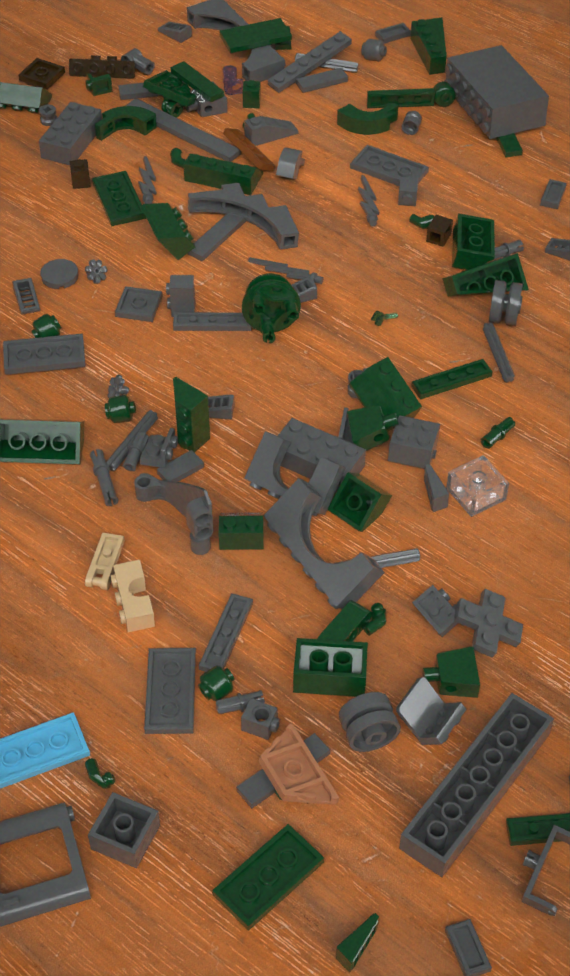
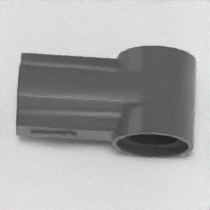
M137 48L132 49L121 57V61H135V69L146 75H150L155 68L154 62L143 57Z

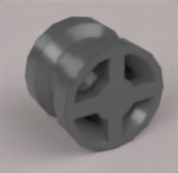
M47 104L39 108L41 124L51 126L57 119L55 115L56 107Z

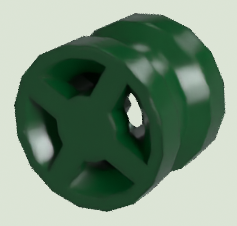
M165 99L161 106L163 112L176 118L183 111V106H180L178 102Z

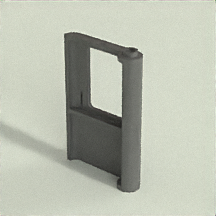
M65 802L0 821V845L54 828H60L72 866V872L68 875L7 894L0 892V927L91 899L71 822L75 821L72 806L66 807Z

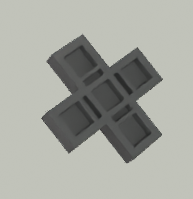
M484 589L481 592L479 605L461 598L457 602L454 621L474 629L472 647H474L475 651L493 657L497 653L499 640L514 647L521 643L523 624L503 616L506 597L488 589Z

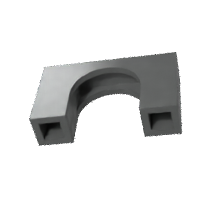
M265 431L244 478L251 481L250 486L259 490L263 487L269 490V495L278 499L289 489L283 483L280 476V466L290 445L289 441ZM320 457L316 469L308 482L322 497L313 511V516L326 514L346 467L323 457Z

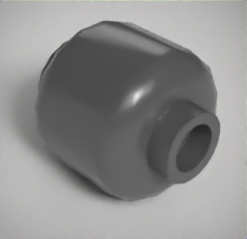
M368 39L363 43L361 52L366 60L380 61L383 56H386L387 47L384 46L382 40Z

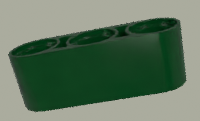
M351 600L317 639L353 642L362 632L363 626L369 623L372 612Z

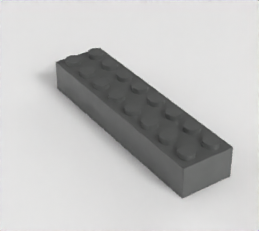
M511 693L402 832L399 849L443 878L549 736L554 718Z

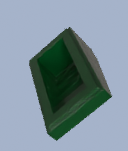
M373 913L336 948V960L348 972L354 969L377 931L379 916L376 913Z

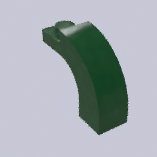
M395 103L374 112L362 111L352 104L337 110V125L356 134L373 135L390 130V124L398 119V105Z
M122 106L107 110L102 113L103 119L95 123L96 138L101 141L114 132L123 129H131L147 135L157 128L156 113L136 106Z

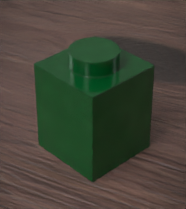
M244 81L242 90L243 108H260L261 81Z

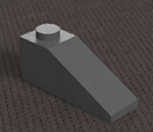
M263 116L244 120L245 136L255 146L299 134L298 129L291 121Z

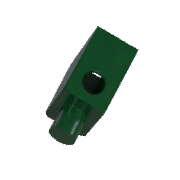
M378 405L347 411L353 443L366 449V451L390 439L388 428L399 425L396 413L384 415L381 407Z
M474 647L438 653L436 655L435 667L423 668V677L428 682L437 681L438 691L441 695L478 698L480 680Z

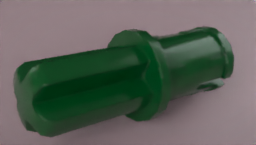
M508 417L499 425H494L491 431L481 438V444L485 448L490 449L497 441L503 440L505 434L516 425L513 418Z

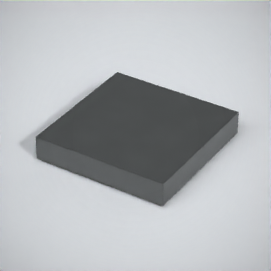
M125 286L115 310V317L153 322L163 297L162 291Z

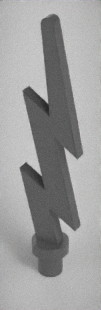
M144 156L143 160L146 171L139 167L144 183L139 181L138 184L143 194V201L145 204H151L153 194L156 195L157 193L151 180L156 181L147 156Z
M362 175L361 181L364 189L358 187V191L365 202L360 201V205L366 213V218L370 225L376 226L377 215L380 213L374 203L377 198L366 177Z
M248 258L250 263L266 266L265 270L286 273V277L302 280L312 277L313 281L318 284H322L324 277L318 276L317 273L309 274V270L291 268L285 263Z

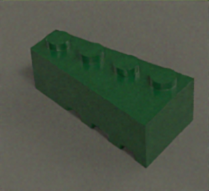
M443 18L412 21L410 39L429 75L445 73L447 55Z

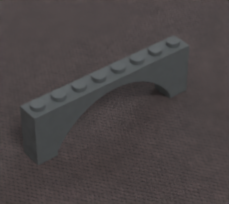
M208 0L187 7V21L195 29L225 30L249 25L224 0ZM270 45L251 49L252 52L246 62L242 63V78L245 81L254 80L262 82L268 80L284 69L286 65L285 59Z

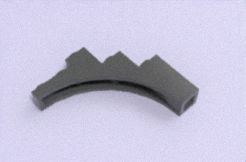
M239 183L221 185V190L188 193L189 213L214 212L245 217L246 221L264 230L275 241L279 249L298 247L299 231L286 205L268 207L263 194L245 196Z

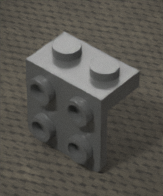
M419 677L396 708L398 715L422 745H440L448 739L451 730L460 722L461 716L466 711L461 702L444 703L425 677Z

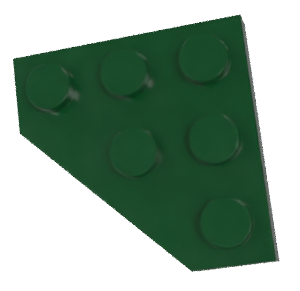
M167 70L144 80L143 88L148 89L150 93L160 94L164 99L176 101L183 107H188L195 103L196 95L190 93L191 89L186 83H182V80Z

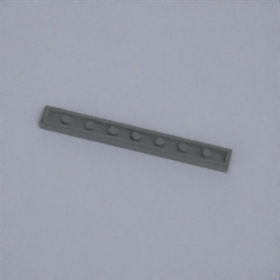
M137 98L126 105L142 107L156 113L157 127L225 161L232 162L241 155V151L237 147Z

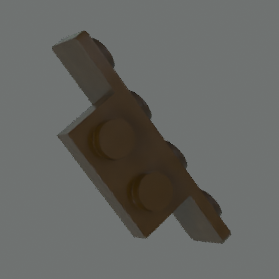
M91 55V58L88 59L71 58L69 59V75L87 76L90 73L92 77L109 74L114 78H135V61H121V59H117V56H107V59H101L100 55Z

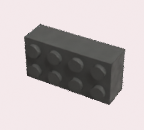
M70 102L39 140L41 158L70 165L69 161L77 160L96 136L95 123L102 120L101 109Z
M291 418L278 435V437L290 442L281 466L311 479L320 457L346 467L336 491H338L348 472L360 474L365 467L366 449L294 418Z

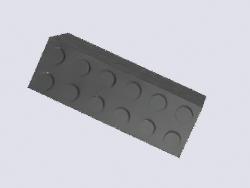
M502 45L447 58V65L445 66L446 80L444 82L451 84L455 91V99L489 139L546 125L549 95Z

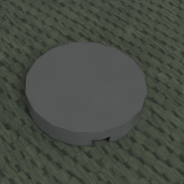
M56 259L44 264L41 268L40 276L43 284L47 287L59 289V287L64 286V288H67L78 280V268L70 260Z

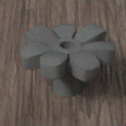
M90 260V266L85 267V272L88 280H93L94 284H98L101 280L106 279L104 273L107 272V267L102 266L101 260Z
M116 375L115 378L112 377L110 379L111 385L108 388V398L119 396L120 394H128L129 387L124 386L125 380L121 375Z

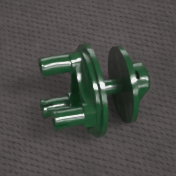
M272 273L263 274L254 278L247 286L242 300V313L246 322L263 334L264 342L267 343L268 340L269 343H273L275 341L274 332L286 329L299 318L301 309L299 295L283 276Z

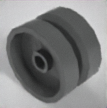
M495 280L489 322L499 323L502 312H506V325L516 326L517 316L521 310L523 284L513 282L510 285L509 294H505L506 282Z
M369 692L349 700L339 711L340 723L346 731L349 746L354 751L369 752L380 749L391 743L400 733L401 726L396 715L393 713V707L386 694Z

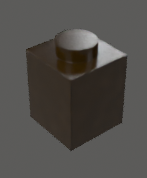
M87 159L69 161L73 189L90 188Z
M435 215L427 227L426 242L444 247L452 234L453 220Z

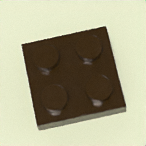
M36 58L18 75L19 81L48 89L65 73V67Z

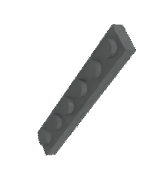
M341 31L269 78L268 85L280 93L295 83L296 79L304 77L350 46L352 39Z

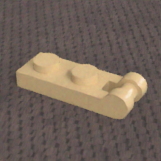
M102 533L86 575V587L93 588L94 586H99L103 590H109L111 583L110 575L114 573L113 565L117 564L123 548L124 536ZM103 574L102 578L96 577V575Z

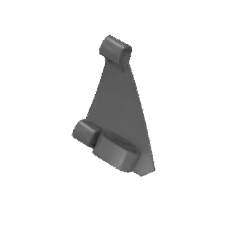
M147 473L140 474L134 481L136 498L142 502L165 500L173 505L186 517V524L191 531L190 544L192 552L197 555L208 553L211 548L210 537L213 534L212 503L207 490L188 483L159 480Z

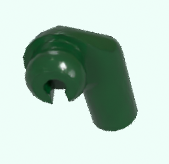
M178 148L172 149L170 152L171 162L184 168L185 159L181 156L182 151Z
M381 603L372 605V621L363 626L365 633L369 636L382 628L387 622L386 609L383 608Z
M91 758L85 762L89 779L98 786L108 789L110 785L115 783L116 779L111 772L108 771L104 775L100 772L96 759Z

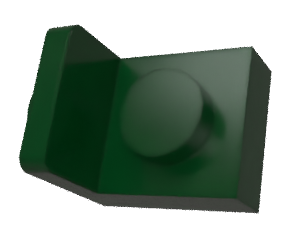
M90 73L87 74L86 88L88 91H91L93 96L113 92L111 76L109 74L94 78Z

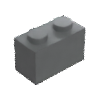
M170 275V283H166V295H170L167 298V308L171 309L172 317H174V312H195L194 275Z

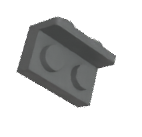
M170 428L167 437L150 435L141 454L140 465L166 467L168 460H172L173 448L176 449L178 444L175 428Z
M432 585L412 603L443 637L458 624L454 621L457 604L451 606L448 602L451 599L442 588L438 591Z

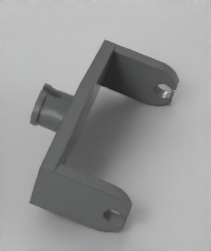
M556 825L553 826L541 856L528 850L523 862V866L533 869L534 872L524 893L522 903L551 916L556 915L558 908L531 893L554 839H559L570 845V832Z

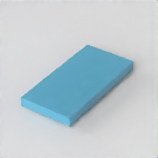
M74 712L0 739V789L90 756L89 748Z

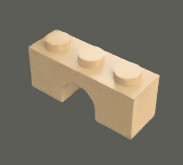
M140 560L113 565L114 574L110 575L113 588L118 589V592H115L117 606H122V610L119 611L121 624H126L128 632L155 627L154 613L149 595L134 596L135 593L146 591Z

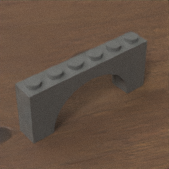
M298 478L265 513L264 517L269 522L267 526L274 533H278L280 536L279 541L285 547L290 548L292 551L291 556L297 562L302 563L304 566L303 571L317 582L315 584L317 589L329 597L327 600L329 604L335 609H343L349 601L357 602L385 572L372 557L362 552L353 559L339 564L327 563L318 555L311 540L310 522L313 511L322 497L310 483Z

